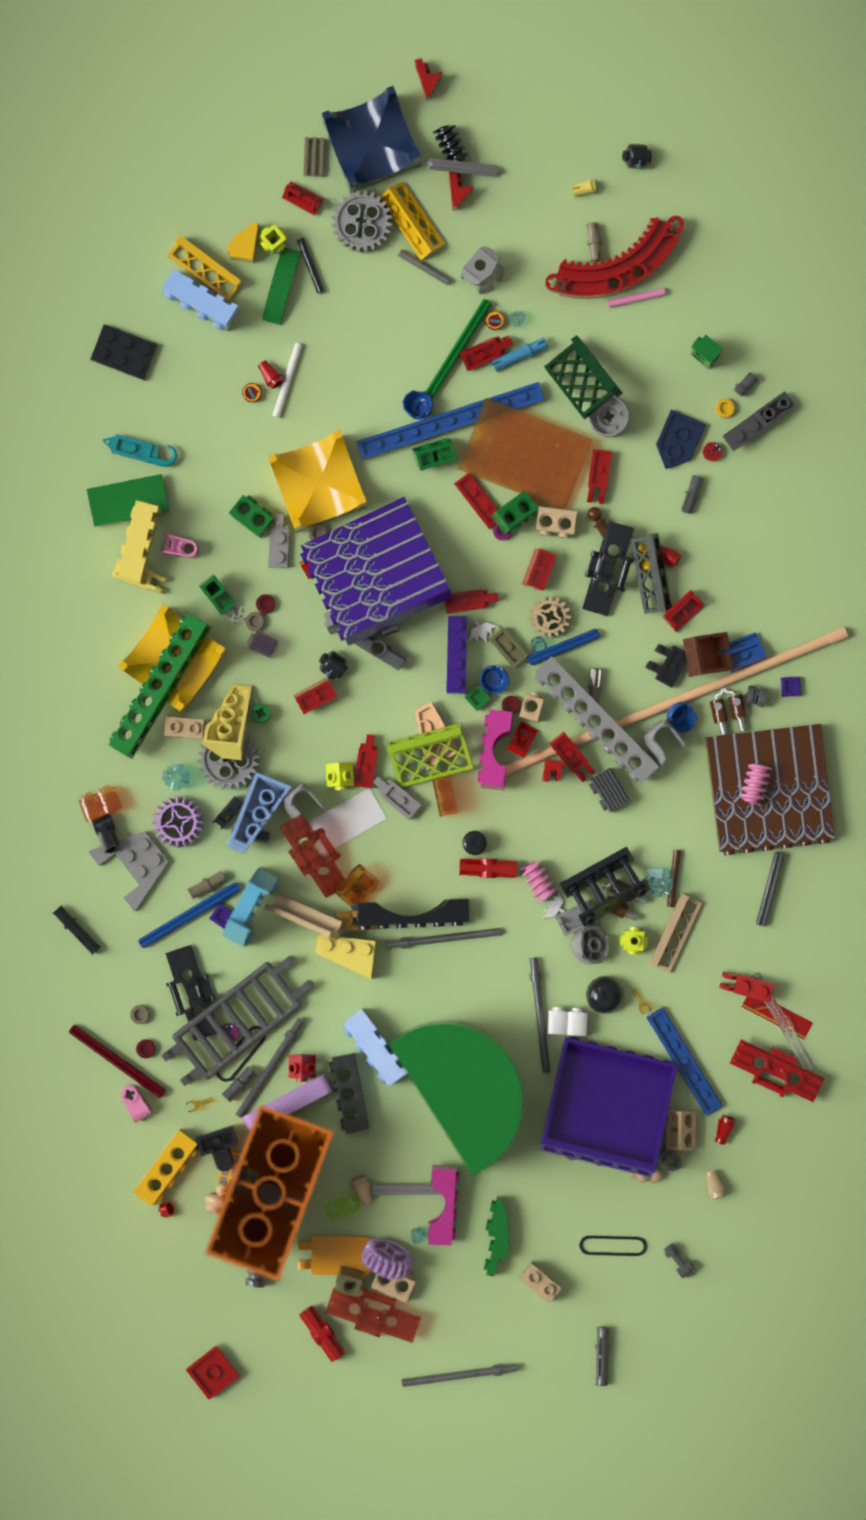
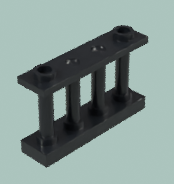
M627 846L559 883L566 897L573 896L583 912L578 915L583 926L593 924L602 916L637 897L645 895L651 890L647 879L645 878L640 881L631 867L630 863L634 860ZM620 868H624L633 883L632 886L625 890L622 889L613 872ZM604 877H607L616 892V895L607 900L596 883ZM587 886H590L599 902L598 905L590 909L579 892Z

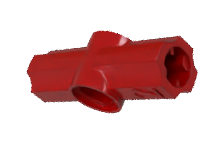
M463 858L460 859L459 875L479 876L481 878H517V861Z
M313 1305L299 1314L310 1330L311 1337L318 1346H321L331 1362L336 1361L345 1354L344 1349L334 1337V1332L328 1323L323 1321Z

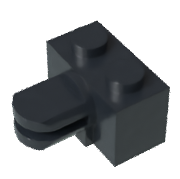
M234 1125L195 1138L201 1156L212 1153L218 1170L228 1171L232 1168L234 1159L230 1147L239 1144Z

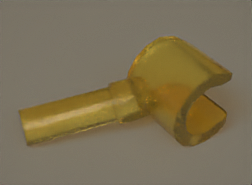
M636 989L632 990L638 1001V1009L641 1014L644 1015L642 1012L643 1006H648V1009L651 1011L650 1005L643 1001Z
M212 1097L201 1101L190 1100L186 1104L193 1103L194 1109L188 1112H194L198 1107L214 1101Z

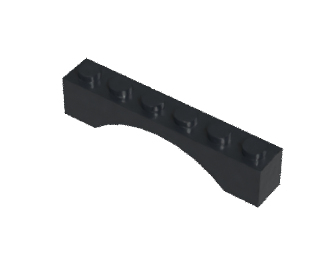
M444 899L430 911L413 916L393 913L376 902L352 903L353 926H359V930L371 929V925H378V929H389V925H396V928H408V924H415V928L426 927V923H433V927H443L447 922H452V926H463V922H469V900Z

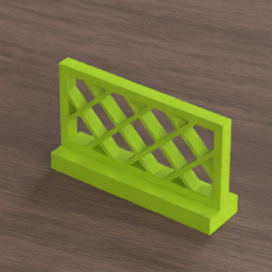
M462 723L396 739L387 743L386 748L388 754H390L400 788L474 768L463 733ZM460 737L462 746L459 750L449 745L452 739ZM439 743L445 746L441 755L431 750L434 744ZM421 748L426 751L422 760L412 755L415 749ZM447 748L457 753L453 761L443 757ZM403 753L408 756L404 765L396 761L395 754ZM428 753L438 758L434 766L424 761ZM461 755L467 759L468 765L459 766L455 761ZM410 758L420 763L416 771L406 766ZM440 760L450 764L448 770L441 771L436 768ZM422 764L432 769L429 775L423 776L418 773ZM404 769L414 774L411 780L403 782L401 773Z

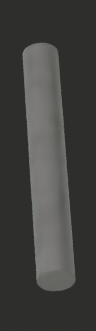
M401 249L398 254L399 257L446 285L449 283L451 278Z

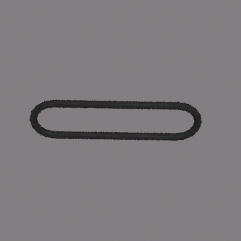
M252 1026L249 1030L251 1032L253 1029H262V1027ZM266 1035L261 1039V1041L257 1044V1046L252 1050V1052L247 1056V1058L242 1062V1064L238 1067V1069L233 1073V1075L230 1078L223 1079L219 1075V1072L216 1073L219 1080L224 1082L232 1080L235 1077V1075L240 1071V1069L245 1065V1063L250 1059V1057L254 1054V1052L259 1048V1046L264 1042ZM243 1036L236 1045L239 1046L245 1037Z
M585 1236L579 1244L580 1250L587 1255L640 1256L644 1254L647 1247L646 1242L640 1237ZM586 1239L640 1240L644 1247L640 1253L586 1252L582 1244Z

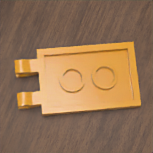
M312 1235V1241L298 1242V1250H312V1260H298V1269H312L311 1275H338L340 1267L344 1266L363 1271V1276H369V1267L364 1266L362 1261V1251L370 1240V1236Z

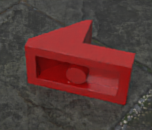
M422 58L414 60L426 100H429L442 77V71L427 75L430 73L427 62L423 63Z
M449 172L452 211H454L473 191V186L458 187L462 185L461 174Z
M521 722L507 750L524 758L538 730Z

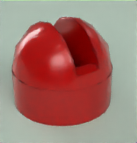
M167 1201L160 1204L158 1212L161 1213V1217L168 1218L174 1215L175 1209L173 1204Z

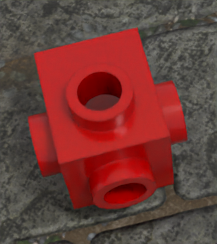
M289 1055L288 1078H296V1082H308V1078H316V1055Z

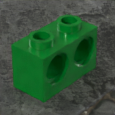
M707 335L703 338L699 336L691 347L693 349L691 355L707 369L723 351V348Z
M448 437L412 448L416 466L420 471L457 460L453 443Z
M524 490L495 511L491 517L504 534L509 531L514 533L521 527L520 523L524 520L526 523L536 516L534 513L539 508ZM519 506H525L527 512L521 511ZM505 516L511 517L512 523L507 522Z
M242 495L229 514L260 538L274 521L271 517L273 513L265 507L259 508L256 505L257 501L250 495L247 497ZM243 504L250 506V511L247 514L240 512V507ZM258 516L265 518V523L261 526L255 524V519Z

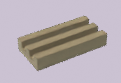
M305 137L303 175L323 177L324 138ZM309 142L312 143L311 172H308ZM316 143H320L319 172H315Z

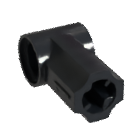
M107 814L92 820L94 830L97 836H99L104 853L112 854L120 849V845L114 831L116 828L111 815Z

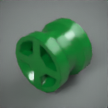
M257 704L251 710V716L257 723H265L270 718V709L264 704Z

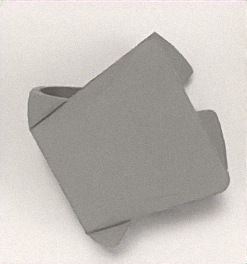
M481 247L462 268L460 278H464L472 285L478 286L479 294L493 291L495 281L501 282L503 266L499 264L497 253L489 247ZM478 260L486 263V267L482 271H478L475 268Z
M663 719L644 733L647 749L657 759L659 767L666 761L664 751L655 741V735L660 729L664 727L668 729L680 747H686L679 733L667 720Z
M303 783L295 787L283 799L288 815L298 823L300 831L303 829L305 822L302 814L292 803L297 793L301 791L308 792L324 810L318 797Z

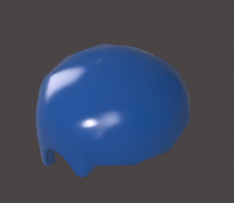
M412 390L405 395L402 402L403 409L407 415L416 420L429 417L434 407L433 399L424 391Z
M489 665L481 672L480 684L487 693L498 695L507 689L509 676L503 667Z
M680 701L673 704L668 710L667 721L677 732L685 733L695 726L697 715L691 705Z

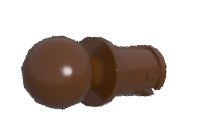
M591 507L587 512V517L590 521L596 523L593 527H596L601 536L604 537L607 519L602 520V512L599 508Z

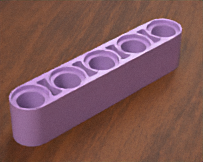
M324 1073L264 1106L289 1115L329 1094L334 1089ZM258 1109L242 1117L249 1132Z

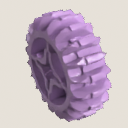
M176 796V802H173L172 797H169L170 804L167 805L165 801H162L164 808L156 807L157 810L161 811L160 814L153 813L154 817H158V821H152V824H158V827L153 828V831H160L156 835L157 838L164 836L163 844L170 840L169 847H172L173 842H176V848H180V842L183 843L184 847H187L186 840L193 844L194 840L191 837H200L195 833L196 830L203 831V828L198 827V824H204L203 820H198V817L203 816V814H196L199 806L192 808L194 801L186 804V797L180 802V797ZM176 806L187 808L192 815L180 816ZM171 809V820L162 824L164 814L167 810ZM176 816L178 819H187L183 821L180 828L177 825H169L173 823ZM193 820V828L185 836L184 825ZM175 828L180 838H173L164 830Z
M373 1238L369 1240L362 1251L364 1266L369 1267V1271L375 1272V1275L378 1274L381 1277H386L388 1280L391 1278L402 1280L404 1277H407L414 1262L413 1256L410 1255L411 1252L407 1251L406 1247H402L400 1243H395L387 1238Z

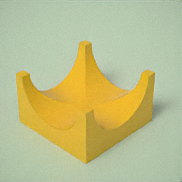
M337 430L328 437L308 446L268 456L296 533L367 507L366 498L353 468L341 430Z
M162 604L144 636L117 667L139 683L143 684L150 677V670L159 662L161 652L168 647L171 635L177 632L180 627L179 623L182 618ZM191 631L186 633V640H189L191 638ZM207 636L167 702L184 714L228 651ZM182 648L176 650V657L181 655ZM171 664L165 668V672L169 673L172 670ZM162 681L156 683V690L161 688Z

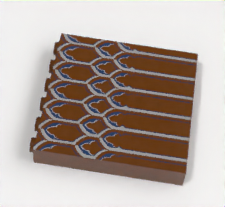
M821 724L705 738L719 852H724V855L735 854V850H743V853L754 852V848L762 847V851L773 850L775 845H781L782 849L792 847V843H800V846L812 845L811 841L819 840V844L831 843L830 839L835 838ZM749 764H759L773 769L766 771L771 777L764 778L769 784L762 785L767 790L766 792H760L765 797L763 800H758L762 806L748 803L740 798V794H746L742 787L748 786L744 783V780L750 779L746 772H752L748 768Z

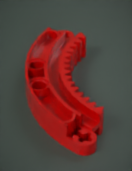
M676 215L670 217L668 222L659 220L658 217L650 218V225H647L646 231L642 233V237L638 238V243L634 242L632 248L628 247L627 253L622 251L621 258L615 255L614 261L608 258L607 264L604 260H601L600 265L594 261L593 266H590L589 262H586V265L583 266L580 261L575 266L573 260L570 264H567V259H564L560 263L557 274L553 273L547 276L545 286L549 291L560 294L562 297L575 299L602 298L631 289L651 276L666 261L679 240L684 228V220ZM675 220L679 221L678 224L681 227H677L675 233L670 234L673 225L670 223H674ZM635 269H641L643 271V276L636 277L633 274V271ZM556 278L557 283L562 284V280L566 283L564 284L563 291H560L561 286L555 285L553 288L548 281ZM615 280L619 283V287L612 289L609 286V282Z

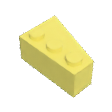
M318 934L316 954L371 979L376 941L338 937V940H334Z

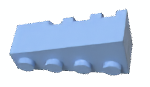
M174 269L162 287L166 298L171 301L176 299L181 302V307L188 311L191 309L196 311V315L204 321L207 319L214 322L213 326L221 331L223 329L228 331L240 312L238 305L232 302L229 305V302L219 294L214 296L213 292L203 285H196L194 280Z
M256 772L226 847L245 854L289 793L292 786Z
M363 1009L344 1022V1031L349 1037L353 1036L357 1041L355 1046L361 1053L364 1051L368 1056L366 1061L372 1069L375 1067L378 1070L379 1074L377 1075L383 1084L387 1083L390 1086L407 1074L387 1041Z

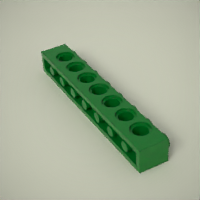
M189 613L181 619L180 627L177 632L171 635L168 647L161 652L159 662L150 670V677L141 685L139 695L132 700L129 706L130 710L127 715L121 718L118 730L113 732L109 739V746L131 759L137 753L212 628ZM191 631V638L189 640H186V633ZM182 648L181 655L176 657V650ZM171 664L172 670L169 673H166V666ZM162 681L161 688L156 690V683ZM151 697L152 703L146 706V699ZM141 713L142 719L136 723V716ZM131 730L132 736L126 739L127 731Z

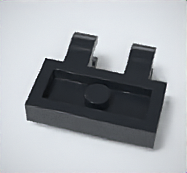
M658 644L654 651L666 657L662 666H659L652 661H648L645 668L657 674L655 680L672 688L687 662L685 651L674 645L670 650Z

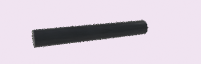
M298 239L299 248L316 292L320 294L324 292L305 239Z

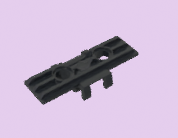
M608 521L600 551L592 550L590 555L592 556L584 575L585 577H590L591 580L582 609L608 616L615 591H625L624 585L631 562H634L633 558L626 556L634 528ZM611 545L619 547V553L615 556L608 553V548ZM617 559H621L624 561L617 585L610 582ZM599 582L608 584L606 592L598 591L597 584Z
M191 945L165 953L174 981L166 983V986L170 989L177 1010L176 1016L185 1014L188 1022L196 1017L193 1013L195 1006L200 1005L205 1010L211 1005L210 1001L216 999L208 974L201 976ZM184 969L191 970V979L184 980L181 977V972ZM181 982L185 987L190 1008L185 1010L176 984ZM204 1019L197 1025L205 1037L217 1033L207 1019ZM192 1033L194 1041L198 1040L196 1036Z

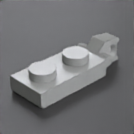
M276 514V524H271L268 567L288 568L289 529L288 525H284V515Z
M378 776L373 781L380 788L378 793L409 820L422 806L393 781L391 782L388 779L384 782Z

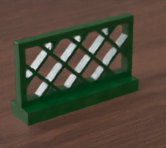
M576 335L571 339L573 343L546 364L544 368L585 420L614 395L618 398L623 392L584 342ZM575 350V360H567L568 355ZM556 364H562L560 372H552L551 369ZM566 364H574L572 372H565ZM578 364L586 365L585 373H577ZM563 377H571L570 385H562ZM576 377H584L582 385H574ZM588 377H596L595 385H587ZM573 389H581L579 398L572 397ZM586 389L593 390L592 398H584ZM598 390L607 391V394L602 398H596ZM583 402H591L590 407L583 412Z

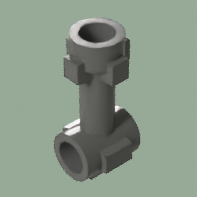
M671 1243L664 1249L667 1258L672 1257L679 1266L676 1269L678 1274L683 1279L685 1277L688 1278L696 1269L689 1260L685 1263L677 1252L679 1250L678 1246Z

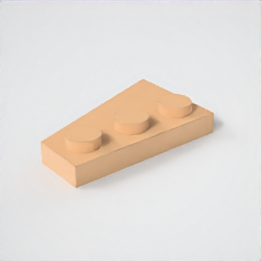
M433 702L415 711L419 733L446 727ZM452 739L449 745L459 750L454 739ZM437 743L432 746L431 750L441 755L445 746ZM447 748L443 757L448 759L457 753ZM428 753L425 762L434 766L438 758Z

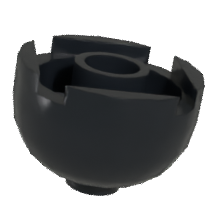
M599 976L588 985L586 999L594 1011L601 1014H609L618 1010L622 1005L624 990L620 982L615 978Z

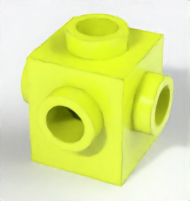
M275 224L271 227L267 226L261 232L260 240L262 242L260 245L266 252L270 251L272 254L275 252L280 253L286 248V237L288 235L281 227L277 228ZM273 238H276L278 240L274 244H271L270 242Z
M353 762L326 764L327 787H335V790H347L346 786H353Z
M629 927V931H624V934L620 935V946H623V950H628L627 954L639 955V951H643L644 947H647L648 936H644V932H641L640 928ZM633 937L638 939V943L635 945L631 943Z

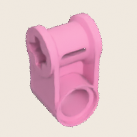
M164 535L166 539L160 553L188 559L195 558L198 555L199 548L194 541L175 535ZM189 544L193 545L194 551L191 554H186L185 547Z
M135 1085L125 1086L121 1092V1098L133 1121L137 1123L151 1115L152 1110ZM128 1089L130 1092H135L133 1098H131L130 1096L126 1097Z

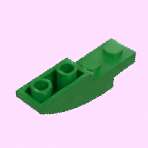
M497 1197L496 1201L492 1200L490 1211L493 1212L492 1219L487 1220L485 1228L488 1231V1236L495 1237L494 1240H490L488 1251H491L490 1259L486 1258L483 1269L487 1270L486 1275L492 1277L495 1275L498 1258L506 1260L508 1252V1220L501 1197Z

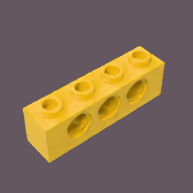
M180 1129L133 1193L150 1206L154 1203L158 1205L165 1196L162 1194L166 1187L170 1189L176 1181L173 1178L177 1172L181 1174L187 1166L185 1163L186 1159L189 1156L193 1158L199 1148L196 1147V1140ZM176 1148H181L184 1151L183 1158H176L174 1156ZM170 1164L173 1168L172 1173H164L162 1170L163 1165ZM153 1179H158L161 1182L160 1189L152 1188L151 1181Z

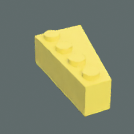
M136 500L131 512V523L126 530V544L123 543L121 549L122 561L118 562L116 568L118 578L142 584L161 513L159 506Z

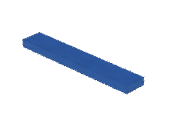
M663 1007L646 1017L674 1064L678 1065L677 1069L705 1115L707 1116L722 1107V1103Z

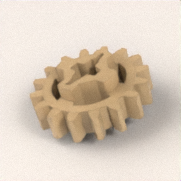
M549 596L548 601L544 597L541 598L542 603L536 601L535 605L537 607H531L530 609L534 614L529 615V618L534 619L530 625H536L534 631L540 630L541 636L547 633L548 638L551 637L552 633L557 637L559 630L564 633L563 626H569L566 620L571 618V616L566 615L569 608H563L565 602L559 604V598L557 597L555 601H552L551 596ZM552 604L549 609H540L544 605ZM557 608L561 610L563 618L558 616ZM552 612L556 620L546 621L547 617L544 615ZM537 616L542 618V627L537 621ZM553 624L560 625L555 629L548 630L549 626Z

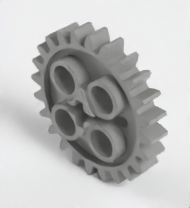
M357 190L356 196L349 192L350 198L347 199L343 196L344 203L337 202L340 208L333 209L337 213V216H331L332 219L336 220V223L331 224V226L337 227L333 234H340L337 240H344V247L350 244L349 250L352 251L356 247L357 252L360 253L361 248H364V251L367 253L368 247L375 250L376 243L382 246L381 239L387 241V238L384 236L385 233L391 234L387 229L393 226L392 223L388 222V220L393 219V216L387 215L391 209L384 208L387 202L380 203L382 197L378 196L375 199L374 192L370 196H368L367 190L364 191L363 195ZM365 204L364 219L367 222L363 223L362 238H359L361 224L358 223V220L362 219V206ZM352 206H358L359 212L357 215H350L349 210ZM371 208H376L378 211L377 216L374 218L368 216V211ZM350 225H355L356 232L352 235H349L347 233V227ZM369 227H374L375 234L372 237L366 236V230Z
M249 735L245 737L242 757L247 759L246 765L240 767L237 765V760L231 759L239 770L238 774L235 773L229 762L224 763L226 759L220 757L218 761H212L211 754L213 751L202 744L200 745L204 752H198V754L203 756V758L198 759L197 762L203 763L199 770H205L202 776H209L208 783L214 780V787L221 784V789L224 790L226 785H228L229 790H232L233 785L240 789L239 783L241 782L246 786L245 779L247 778L253 780L250 774H255L256 771L253 768L260 766L255 762V760L260 759V756L254 754L259 749L252 748L255 742H248L250 739ZM223 768L231 769V774L228 777H222L221 771Z

